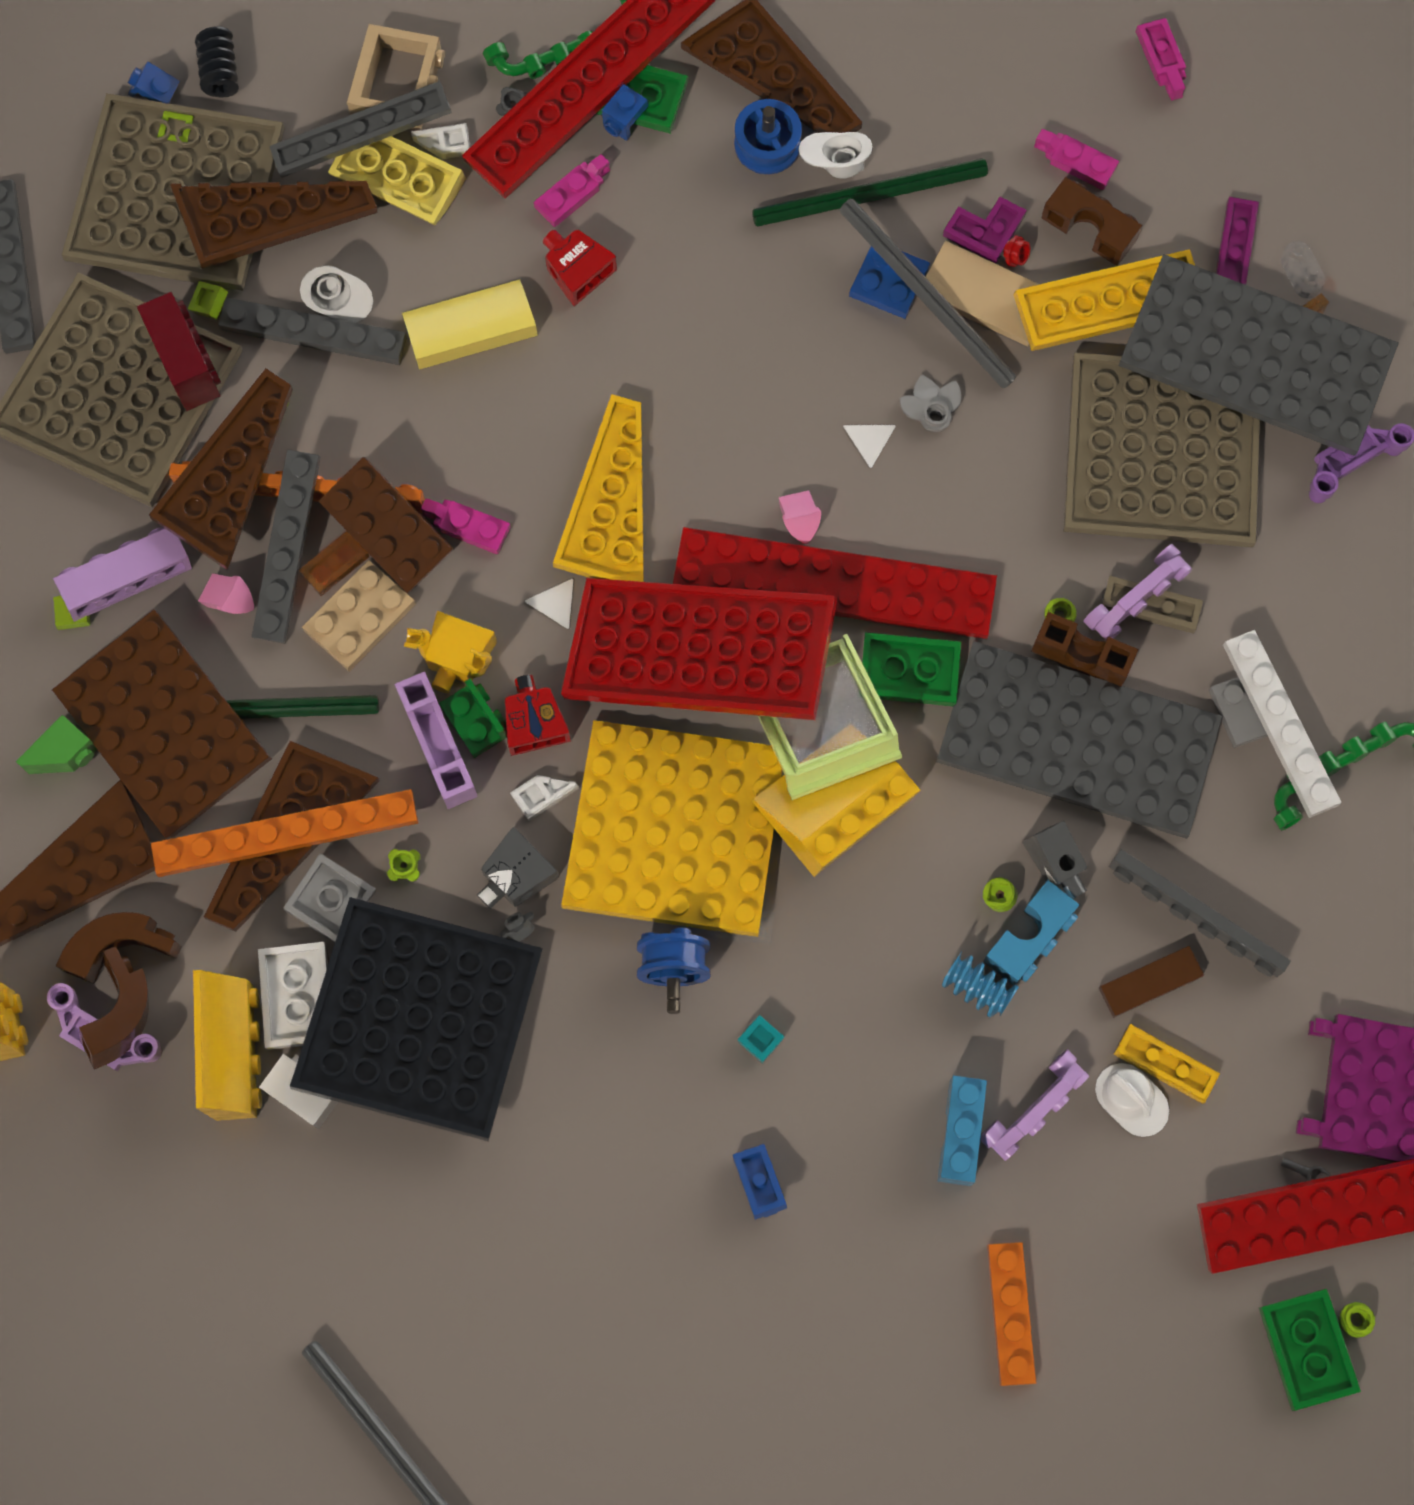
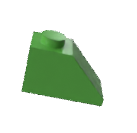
M61 715L16 763L28 774L75 772L79 767L86 766L92 760L97 748L87 736L65 716Z

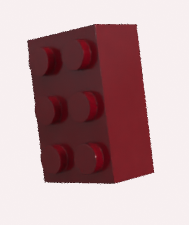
M171 291L136 306L185 410L189 411L221 397L216 385L221 384L220 378L184 301L177 302Z

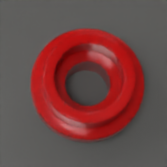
M1014 236L1009 240L1003 250L1007 265L1011 267L1024 265L1030 255V243L1021 236Z

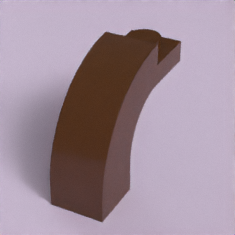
M118 912L99 917L77 931L63 949L56 967L67 974L94 984L104 964L103 951L115 946L119 949L129 945H140L177 959L182 946L174 940L175 935L166 930L156 928L154 933L157 922L150 916L134 912Z
M116 946L103 951L106 970L119 994L117 1003L104 1017L79 1027L80 1042L94 1070L115 1061L130 1050L132 1041L135 1037L142 1034L148 1018V988L142 968L133 971L128 957H121Z

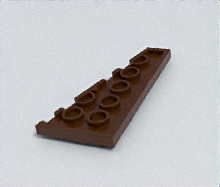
M329 181L328 184L309 185V182H297V185H280V182L231 183L229 186H211L210 183H198V186H182L181 183L170 184L202 269L378 213L367 181Z
M289 741L250 822L361 800L380 780L374 775ZM319 844L230 862L204 918L236 932Z
M121 780L110 788L0 891V946L155 871L151 839L126 786Z

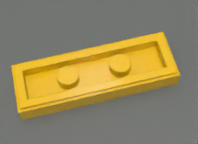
M1132 1024L1128 1025L1114 1052L1115 1056L1202 1104L1206 1102L1220 1075L1219 1072Z

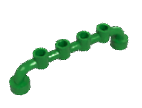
M620 0L621 4H623L624 2L627 1V0ZM586 31L579 35L577 39L568 43H557L544 53L530 54L517 64L506 62L509 58V53L502 42L489 45L482 54L488 66H496L501 73L507 76L514 77L528 73L530 79H536L545 74V65L555 62L556 65L560 64L593 31Z
M1386 721L1382 722L1370 730L1372 737L1362 742L1359 736L1353 737L1342 745L1345 752L1334 756L1332 751H1327L1320 755L1319 759L1328 777H1330L1346 765L1362 760L1369 753L1390 745L1401 736L1410 735L1414 737V723L1403 722L1390 727ZM1290 779L1277 790L1274 796V806L1278 815L1273 820L1281 831L1292 827L1303 818L1296 805L1289 807L1287 804L1288 797L1296 792Z

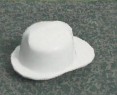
M821 132L805 137L800 143L799 154L806 163L826 169L833 177L846 179L864 170V162L870 156L873 146L871 140L859 132Z
M316 267L309 271L301 281L300 294L306 306L330 318L356 323L366 318L372 310L373 296L368 285L359 278L337 267Z
M1119 1063L1110 1065L1101 1072L1095 1088L1097 1100L1125 1130L1132 1135L1146 1137L1155 1135L1163 1129L1169 1116L1167 1099L1162 1091L1141 1070L1133 1065Z

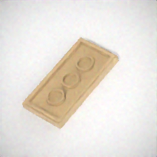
M945 240L926 275L928 281L961 316L1028 347L1029 342L1013 295L1018 289L1039 284Z

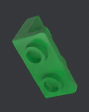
M469 678L464 681L466 685L464 688L441 701L439 706L473 758H476L507 738L504 730L506 721L498 709L492 712L486 703L490 700V697L481 683L475 686Z

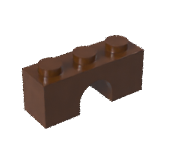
M1067 177L1062 180L1045 203L1041 217L1065 234L1076 223L1088 222L1093 224L1099 233L1096 236L1092 251L1115 266L1120 264L1135 244L1142 225L1138 223L1135 217L1122 213L1114 208L1107 199L1095 196L1083 184L1072 181Z
M1048 612L1031 652L1088 676L1122 687L1139 649L1111 637H1108L1106 641L1090 639L1077 630V623Z

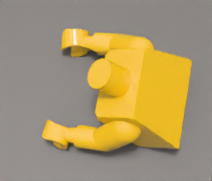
M437 611L431 635L427 629L417 630L408 628L404 647L413 649L418 647L428 668L437 672L431 686L440 692L449 693L455 679L464 682L470 678L473 681L474 678L485 674L491 664L492 656L490 653L495 647L497 640L494 631Z

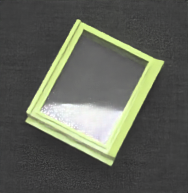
M848 634L843 635L842 639L829 644L816 720L758 716L785 774L787 790L792 800L902 758L899 750L898 733Z

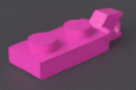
M1163 18L1137 25L1135 32L1158 85H1165L1171 101L1183 98V91L1185 90L1183 80L1186 79V65L1167 19Z
M1041 129L1034 145L1035 148L1046 153L1045 157L1051 161V165L1101 190L1105 189L1119 164L1118 160L1066 134L1058 133L1056 135L1045 129Z
M600 154L589 165L586 162H583L580 166L578 165L533 202L534 208L553 227L558 226L599 192V187L604 182L602 177L610 171V162Z
M426 498L421 507L422 515L433 519V526L439 528L441 533L494 554L499 553L511 528L510 523L455 501L451 502L444 499L441 504Z

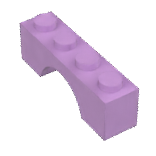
M425 671L396 683L395 686L447 809L478 797Z

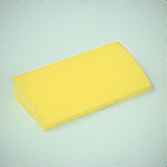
M392 136L336 157L328 171L330 175L342 181H367L373 196L433 225H436L448 210L466 180L461 169Z
M520 279L402 313L419 370L538 336L535 320Z

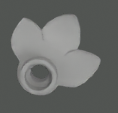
M921 375L914 386L913 396L901 397L900 405L906 416L920 421L925 429L931 432H940L949 426L951 413L960 406L961 390L957 381H952L940 389L932 380ZM938 415L941 420L933 421L930 419V416Z

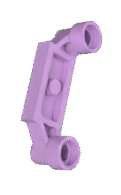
M1170 544L1154 560L1159 567L1122 597L1110 611L1103 604H1100L1086 616L1083 622L1092 631L1096 630L1105 640L1108 637L1114 639L1122 631L1118 625L1130 614L1136 617L1148 605L1145 602L1153 594L1157 597L1162 595L1171 586L1169 582L1171 579L1175 578L1180 582L1192 571V568L1180 556L1181 552L1173 544Z
M64 983L55 984L47 993V1002L53 1009L57 1010L62 1027V1032L59 1036L85 1052L80 1042L79 1027L98 1019L81 1010L79 999L73 988ZM69 996L68 1001L62 1004L64 997ZM138 1035L132 1041L130 1050L115 1061L107 1064V1066L118 1072L120 1067L124 1065L155 1062L162 1054L160 1043L152 1035ZM152 1046L151 1053L145 1055L146 1048Z
M1068 1049L1059 1055L1049 1066V1069L1058 1077L1056 1081L1008 1129L996 1120L981 1134L980 1141L988 1149L992 1147L1004 1161L1009 1159L1019 1148L1016 1143L1028 1133L1034 1136L1046 1124L1043 1117L1051 1109L1055 1113L1059 1111L1070 1099L1066 1094L1072 1088L1074 1090L1079 1088L1088 1079L1089 1075L1076 1063L1077 1058Z

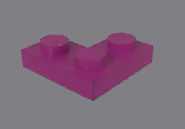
M999 197L986 220L958 206L943 231V237L996 264L1003 254L1005 244L1012 239L1023 221L1027 210Z

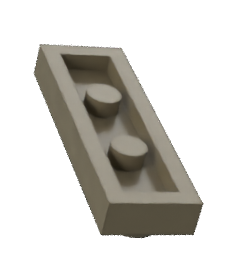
M1109 576L1102 604L1110 611L1122 597L1139 583ZM1165 591L1159 597L1153 594L1145 601L1148 604L1146 608L1136 617H1133L1194 634L1203 600Z

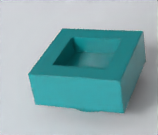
M759 1015L738 1038L737 1042L763 1064L785 1037Z

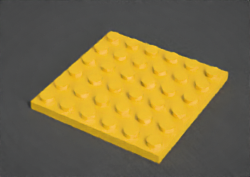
M593 720L561 903L562 909L758 937L774 828L755 806L752 799L782 777V768L772 746Z

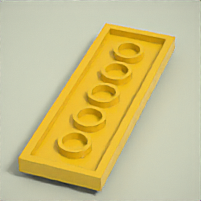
M1190 249L1167 254L1170 257L1195 266ZM1162 256L1016 290L1013 296L1031 351L1134 327Z

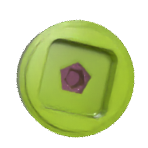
M994 878L983 889L984 902L996 912L1010 910L1018 898L1016 887L1006 878Z

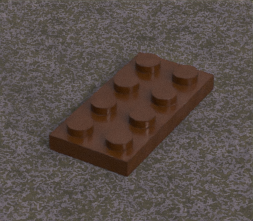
M362 457L319 500V503L406 593H410L454 550L366 457Z

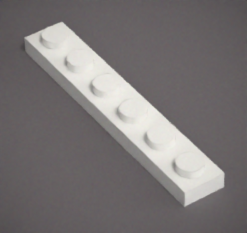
M1252 630L1225 641L1223 647L1308 817L1311 818L1339 806L1342 802L1256 631Z

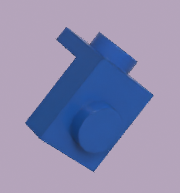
M147 61L141 69L136 67L127 82L132 85L128 95L134 97L138 93L150 101L169 104L180 81Z
M623 84L602 109L605 130L612 136H620L627 141L631 136L630 127L648 107V100Z

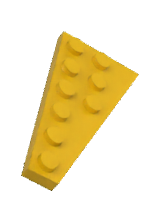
M611 394L555 554L553 567L588 578L644 582L641 402Z

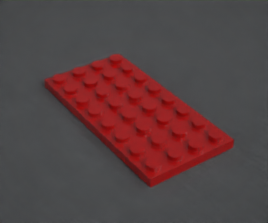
M586 578L561 695L564 699L816 720L837 599L835 595Z

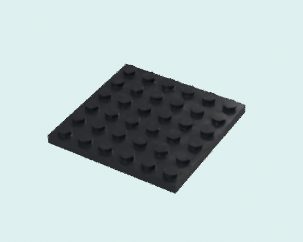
M349 897L290 1083V1089L489 1142L543 948Z

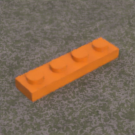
M1023 1242L988 1244L987 1251L1000 1386L1036 1384Z

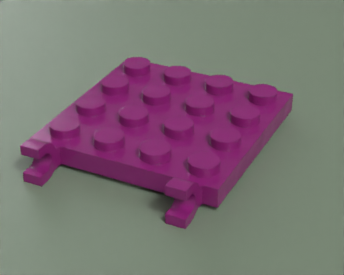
M1342 1014L1334 1016V1023L1321 1018H1315L1314 1021H1310L1308 1035L1332 1039L1322 1122L1303 1117L1302 1120H1297L1295 1134L1320 1138L1318 1148L1390 1162L1414 1159V1028Z

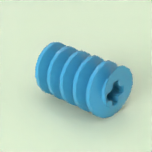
M960 953L944 977L942 987L946 988L950 984L955 983L953 991L955 996L965 990L964 1001L966 1003L977 998L976 1009L978 1011L988 1005L987 1017L991 1018L998 1012L1001 1016L1019 986L1014 985L1006 990L1007 978L1004 977L997 983L994 982L995 970L984 975L985 964L983 962L973 968V956L970 955L961 960Z

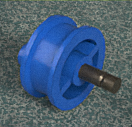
M762 99L747 105L740 112L735 122L734 147L740 162L758 174H775L789 168L799 155L802 134L799 116L789 105L774 99Z
M675 928L671 930V933H643L641 939L637 942V951L642 954V966L637 969V978L647 984L667 986V1013H680V986L703 983L711 977L710 969L705 966V954L710 951V941L701 936L692 935L690 929Z

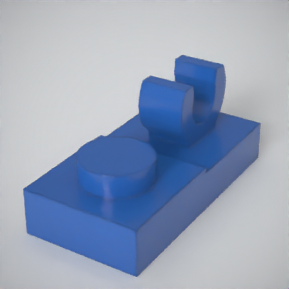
M765 1144L733 1154V1160L754 1219L765 1218L787 1209L786 1201Z

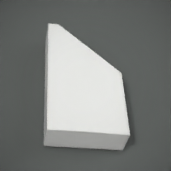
M467 123L411 131L414 142L440 159L462 157L470 148Z
M536 775L510 792L527 820L530 821L578 790L579 786L574 781L567 782Z

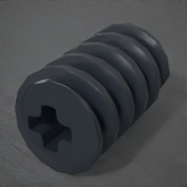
M221 26L209 27L200 31L196 35L195 45L197 48L196 55L198 58L197 65L199 68L198 75L201 90L209 96L225 98L235 95L238 92L239 86L236 83L238 76L235 72L237 67L234 62L233 34L228 28Z

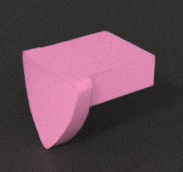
M809 490L778 497L783 514L782 519L787 530L798 541L808 544L817 532L821 520L820 508L815 506Z
M212 573L198 600L206 607L231 614H242L254 610L253 598L247 584L240 576L236 575L228 577Z

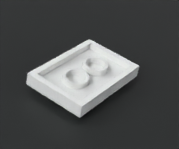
M315 942L258 949L265 1049L272 1050L303 1046L328 967L326 943Z

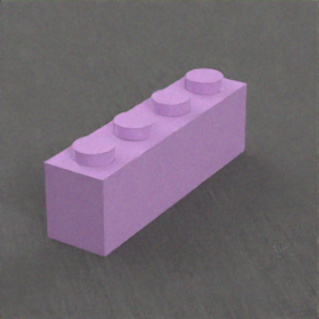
M159 527L152 530L148 536L142 539L123 543L113 552L98 554L92 557L84 565L77 568H66L60 572L59 576L54 577L53 580L75 622L191 570L192 567L179 538L164 527Z

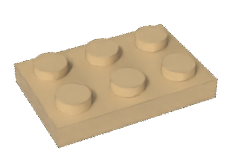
M368 560L302 626V629L350 672L416 603L413 598Z

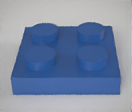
M871 246L850 289L849 297L906 319L917 295ZM903 252L917 269L926 276L930 262Z

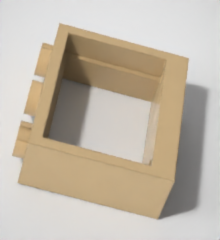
M369 24L347 100L350 115L385 102L369 99L383 48L425 55L415 90L438 82L436 74L438 68H443L445 50H441L439 37ZM423 124L411 128L410 130H422Z

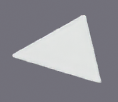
M844 425V429L870 468L874 465L896 427L895 425Z
M570 579L525 600V602L569 629L574 580Z

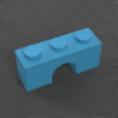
M1047 880L1024 910L1036 922L1038 928L1037 936L1030 940H1022L1007 930L986 955L983 962L1003 978H1007V981L1013 986L1020 979L1026 983L1038 968L1033 964L1038 956L1042 954L1047 957L1057 945L1058 941L1054 937L1059 930L1063 929L1067 932L1078 919L1074 912L1080 904Z
M953 1075L949 1081L945 1113L947 1114L944 1142L941 1147L938 1182L972 1186L975 1183L987 1080Z

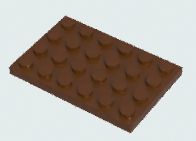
M152 610L52 689L166 839H172L272 760L156 610Z

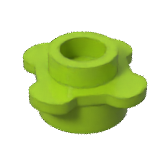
M393 849L389 852L390 869L387 872V876L391 881L408 879L414 882L419 878L420 873L417 870L421 855L417 850ZM407 863V867L402 868L401 864Z

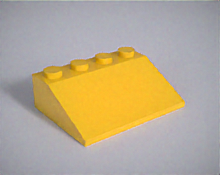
M850 724L799 764L856 743L867 737ZM893 761L794 800L789 795L785 775H783L753 798L752 802L813 877H815L909 803L920 792V789L896 761Z
M193 970L196 1109L216 1121L257 1118V1109L262 1107L261 1089L256 1088V1075L261 1074L260 1056L255 1055V1042L260 1040L259 1022L254 1021V1008L259 1007L258 989L253 988V984L244 978L204 970Z

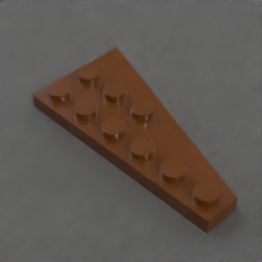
M743 0L681 42L682 50L762 99H774L786 103L794 109L803 124L818 133L857 132L862 128V121L758 0Z
M266 368L149 514L153 521L227 571L293 391L291 384Z

